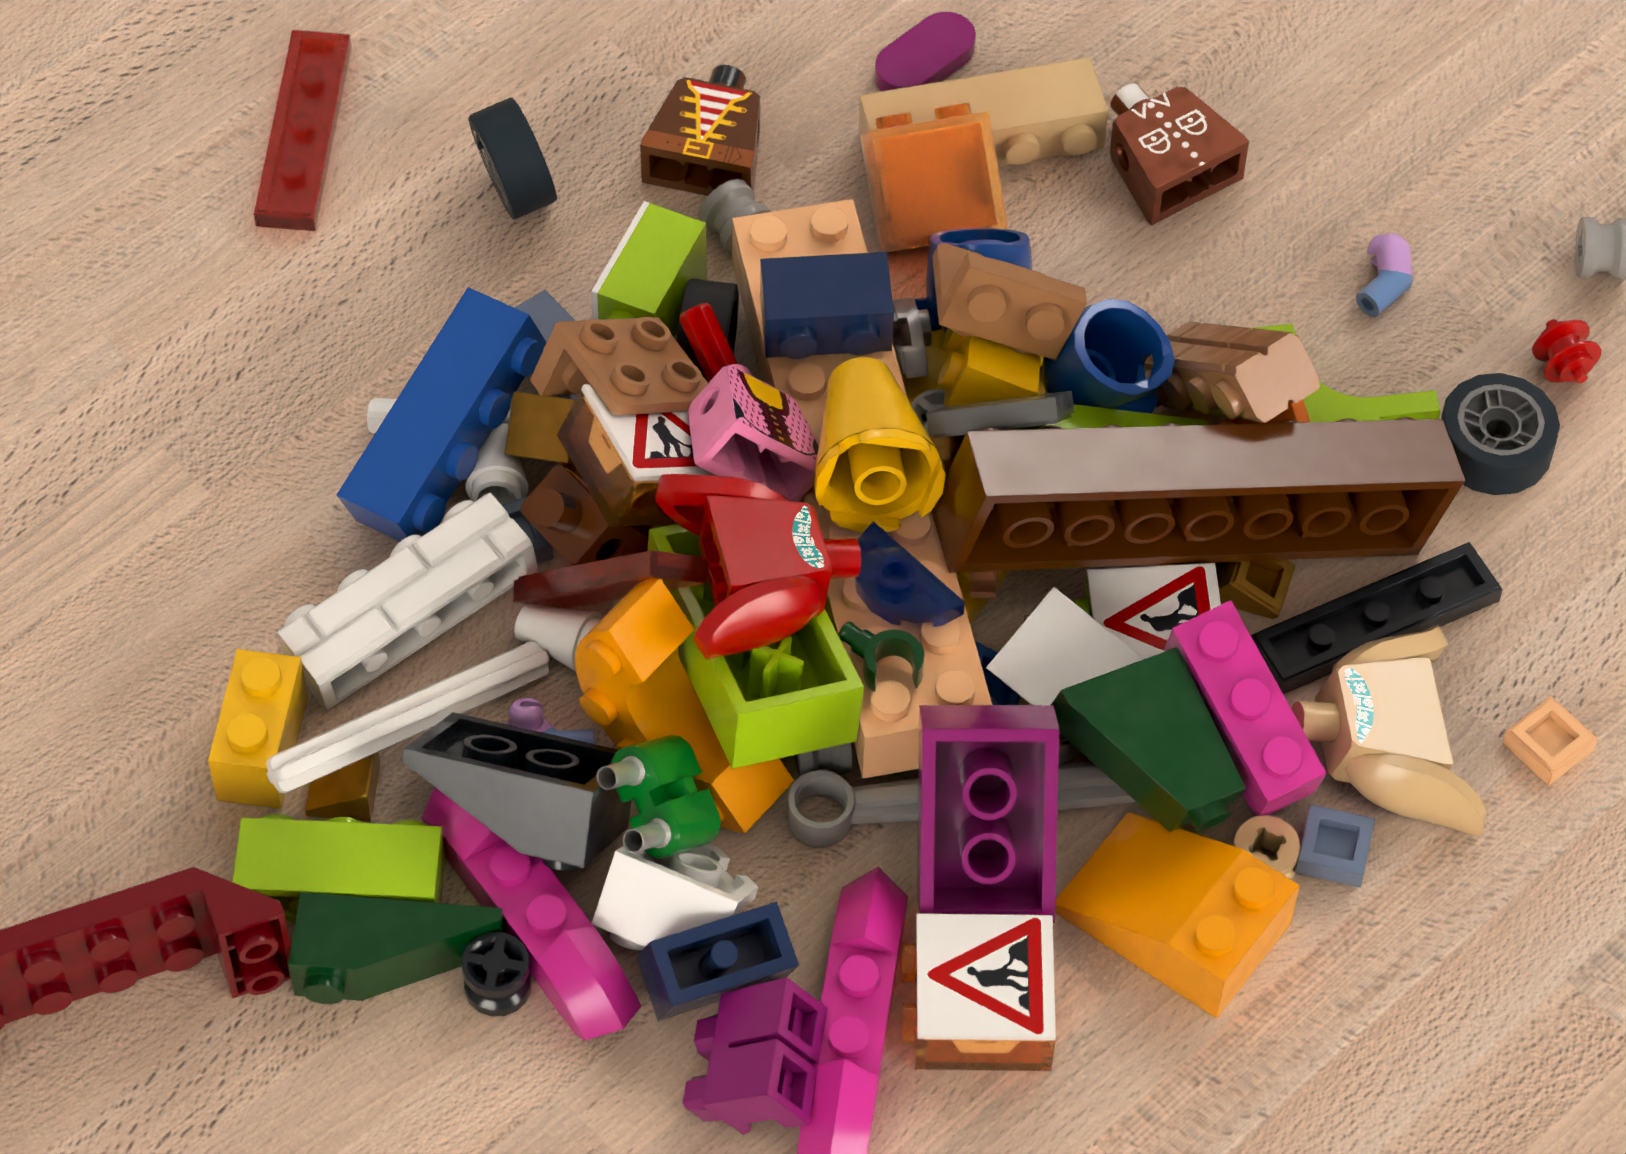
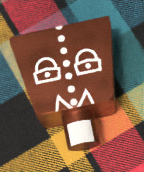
M1131 83L1121 88L1112 98L1110 106L1118 117L1113 121L1111 160L1145 219L1151 226L1244 178L1249 140L1187 88L1175 87L1150 99L1138 84Z

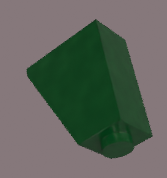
M1178 647L1062 689L1051 703V705H1054L1059 733L1169 832L1190 824L1198 832L1225 821L1232 815L1229 809L1230 806L1246 790Z

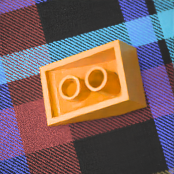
M1127 812L1056 898L1055 913L1217 1019L1291 925L1300 885L1244 849L1180 828L1169 832L1156 820Z

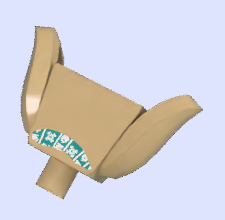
M1439 625L1421 632L1377 639L1351 650L1333 666L1330 677L1316 695L1315 702L1295 701L1291 709L1308 740L1322 742L1327 772L1335 780L1351 783L1362 796L1377 807L1395 814L1444 826L1476 837L1482 835L1486 808L1481 798L1467 782L1449 770L1453 765V759L1432 669V664L1439 659L1449 645Z

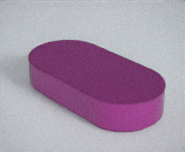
M938 12L923 19L878 54L875 62V82L879 90L882 92L945 80L973 57L976 38L973 24L966 17L954 12Z

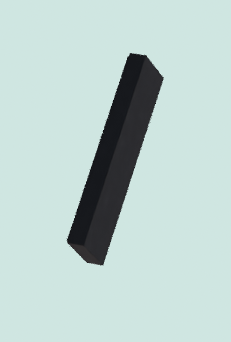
M1467 542L1256 632L1251 637L1283 694H1286L1330 675L1333 666L1342 657L1367 642L1385 637L1421 632L1436 625L1441 627L1499 602L1503 589L1472 544Z

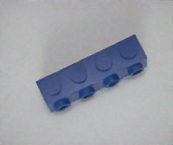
M469 287L466 289L337 493V497L356 521L399 542L411 535H420L422 537L439 526L445 513L447 501L459 482L465 480L474 470L479 450L492 429L499 427L507 417L513 393L517 391L524 378L534 372L543 348L547 343L529 314Z

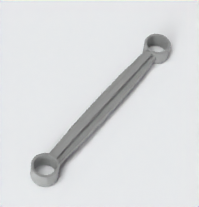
M1092 761L1058 765L1057 810L1136 802ZM824 770L808 772L800 776L789 790L788 826L792 834L802 843L813 847H828L842 841L850 832L853 824L918 821V779L851 787L843 777L836 773ZM823 795L838 801L844 811L835 820L814 822L802 816L797 806L809 797Z

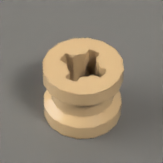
M1270 815L1254 816L1244 821L1236 831L1233 846L1246 850L1293 881L1300 851L1299 837L1293 827L1281 818ZM1260 848L1275 852L1276 857L1263 854Z

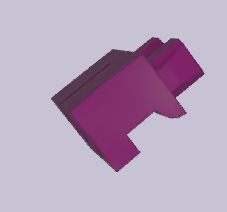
M788 977L721 994L718 1014L697 1020L694 1043L697 1053L707 1059L709 1065L706 1075L696 1076L686 1081L682 1102L684 1107L703 1121L723 1120L741 1134L749 1133L753 1122L776 1120L785 1128L809 1125L817 1068L811 1064L819 1063L827 1007Z

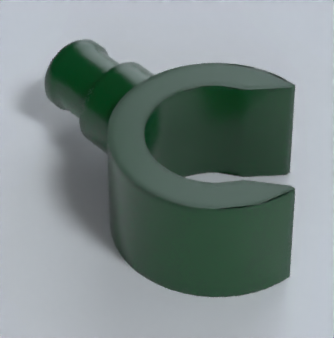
M848 621L842 626L838 636L842 642L852 647V652L864 659V680L873 692L876 691V663L887 656H899L907 660L913 669L912 678L915 688L919 687L923 678L924 650L916 637L908 632L895 629L885 630L874 635L867 629L861 630L852 621Z

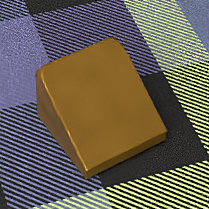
M1288 560L1215 563L1221 604L1231 600L1236 609L1270 619L1279 617L1296 567Z
M379 752L311 782L305 808L306 816L324 818L349 817L361 821H371L380 771Z

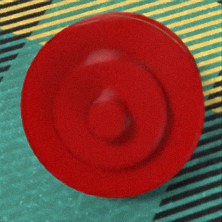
M1552 319L1546 323L1547 328L1536 339L1532 347V353L1537 360L1547 361L1543 370L1545 378L1555 383L1575 380L1578 384L1585 382L1588 379L1587 374L1598 362L1602 353L1600 346L1596 342L1586 341L1590 334L1588 324L1582 320L1558 322L1556 319Z

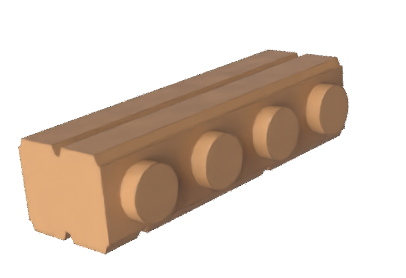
M1189 321L1167 335L1175 362L1170 378L1156 389L1155 393L1159 397L1156 407L1162 405L1180 411L1186 410L1205 415L1211 414L1230 419L1236 418L1266 423L1288 409V402L1297 403L1320 389L1319 381L1321 380L1298 335L1284 331L1251 329L1210 323L1201 324L1200 322ZM1152 355L1145 361L1146 379L1150 377L1153 367Z

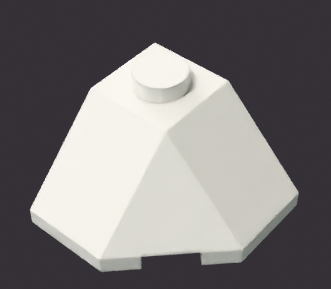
M711 844L664 858L652 857L644 850L632 853L625 846H622L614 853L592 925L610 932L611 940L623 947L643 950L651 941L734 915L755 899L758 886L746 875L737 874L734 879L726 871L730 858L719 847Z

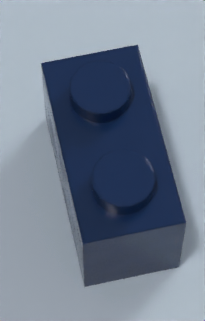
M887 252L760 259V302L766 358L788 357L791 359H802L811 355L844 353L867 355L879 351H892L894 310Z
M777 901L651 941L636 957L658 1021L719 1002L723 993L788 977L799 966Z

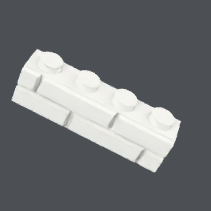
M487 493L475 502L471 500L462 501L447 512L442 524L422 537L420 535H411L404 538L394 547L390 558L369 572L361 569L348 575L339 585L337 593L317 606L312 604L304 605L292 612L286 619L284 627L276 632L283 654L301 657L307 687L325 710H329L538 571L533 544L515 520L509 517L507 511L492 493Z

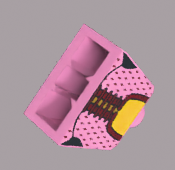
M732 364L722 367L692 401L688 409L695 465L717 476L736 477L758 482L776 491L787 501L799 502L814 486L813 481L819 444L798 403L790 395L753 377L750 370L743 365Z

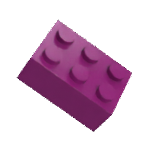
M919 705L917 902L919 914L1052 915L1053 923H1055L1059 726L1054 705Z

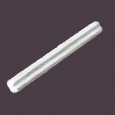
M529 641L271 756L266 762L268 780L270 784H274L279 793L291 792L435 726L452 712L464 714L545 677L549 673L548 662L550 659L546 650L543 651L537 642Z

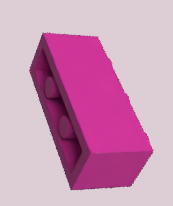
M1232 601L1225 602L1172 628L1164 652L1178 647L1246 787L1242 794L1254 816L1271 815L1315 793L1325 777L1326 771Z

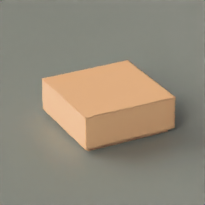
M1550 696L1505 731L1502 743L1549 786L1594 751L1598 738Z

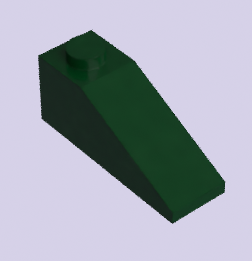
M300 892L288 962L294 996H305L310 1001L320 1004H336L342 1000L363 1001L462 967V955L467 945L476 937L488 932L505 933L502 908Z

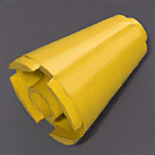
M858 357L847 360L837 366L829 378L813 481L815 497L819 505L822 504L829 511L830 519L840 527L860 533H887L900 529V520L918 511L921 519L932 511L943 494L946 474L941 455L888 366L882 361L870 357Z

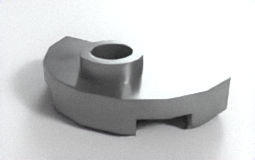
M913 298L892 300L894 310L892 343L900 371L906 378L928 376L925 347L932 344L928 310H918Z

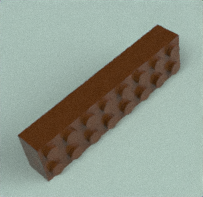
M1401 417L1394 420L1380 421L1341 419L1336 422L1304 423L1286 420L1279 423L1266 424L1225 422L1219 425L1191 426L1169 423L1153 427L1106 425L1100 428L1062 429L1056 426H1049L1039 430L986 428L979 431L966 432L945 477L943 494L931 512L949 573L1419 555L1464 484L1465 478L1443 419L1415 420L1411 417Z

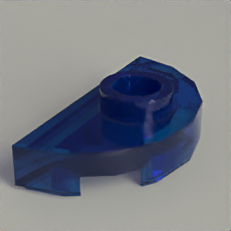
M874 521L858 538L861 550V570L859 576L855 578V587L857 594L872 613L894 625L900 626L901 621L915 624L933 622L932 625L934 627L943 626L964 615L965 602Z

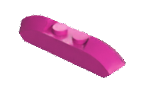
M434 787L421 817L423 823L428 826H442L446 860L481 907L502 908L505 933L515 936L524 944L529 954L530 974L573 1033L583 1040H588L624 1029L642 1005L609 947L550 867L542 863V858L519 853Z
M879 866L843 886L841 889L820 1002L827 1007L819 1063L811 1064L817 1068L809 1125L800 1127L797 1154H868L908 902V896Z

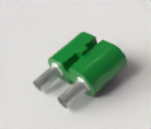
M668 735L623 747L615 753L611 765L600 768L597 773L598 784L606 790L616 788L622 803L635 800L634 802L639 814L629 819L633 829L625 832L623 836L624 846L629 852L636 853L644 850L652 857H669L709 844L716 839L720 831V815L710 790L705 789L697 792L698 790L693 780V777L702 774L696 756L689 743L680 736Z

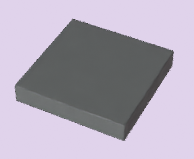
M1072 391L945 406L926 413L929 436L933 435V438L966 435L967 431H979L986 428L1007 430L1056 424L1072 417L1071 414L1075 413Z

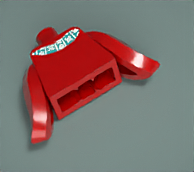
M662 474L659 478L655 493L658 505L677 524L699 536L698 545L715 608L703 619L693 638L694 644L706 660L759 649L792 635L824 611L830 579L857 578L860 574L861 550L858 540L856 538L824 539L815 509L807 503L787 501L776 491L758 482L736 477Z

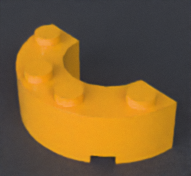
M661 578L644 580L635 585L579 642L575 653V669L583 692L579 699L580 706L592 721L601 725L616 745L614 749L620 750L623 747L668 735L680 736L686 740L691 746L702 771V774L693 777L697 792L705 789L710 790L719 811L720 827L746 833L794 782V779L780 758L735 769L731 768L679 658L678 646L694 631V628Z

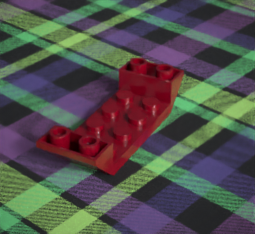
M192 867L1 929L0 1029L7 1023L34 1014L49 1015L67 1008L73 1001L100 992L116 993L126 990L139 979L167 970L177 972L190 969L200 963L203 958L215 954L218 956L232 999L248 993L251 995H262L274 991L284 981L291 979L288 966L291 944L281 902Z

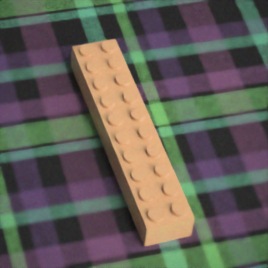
M853 199L732 218V264L761 379L763 382L790 395L798 403L818 444L829 378L834 369L841 363L858 357H870L882 361L888 366L908 399L893 343L892 351H879L867 355L844 353L811 355L802 359H791L788 357L766 358L760 302V259L868 253ZM813 486L799 502L807 503L814 507L823 538H856L861 550V570L857 578L830 579L824 608L837 634L848 621H852L861 630H869L874 635L885 630H902L916 637L924 650L923 678L917 689L913 682V669L910 663L899 656H887L876 663V691L873 692L864 680V659L852 652L851 646L842 642L864 685L858 738L854 742L862 778L919 769V705H992L956 573L948 572L932 512H929L921 519L919 511L901 519V528L891 532L860 533L840 527L830 519L829 511L822 504L819 505Z

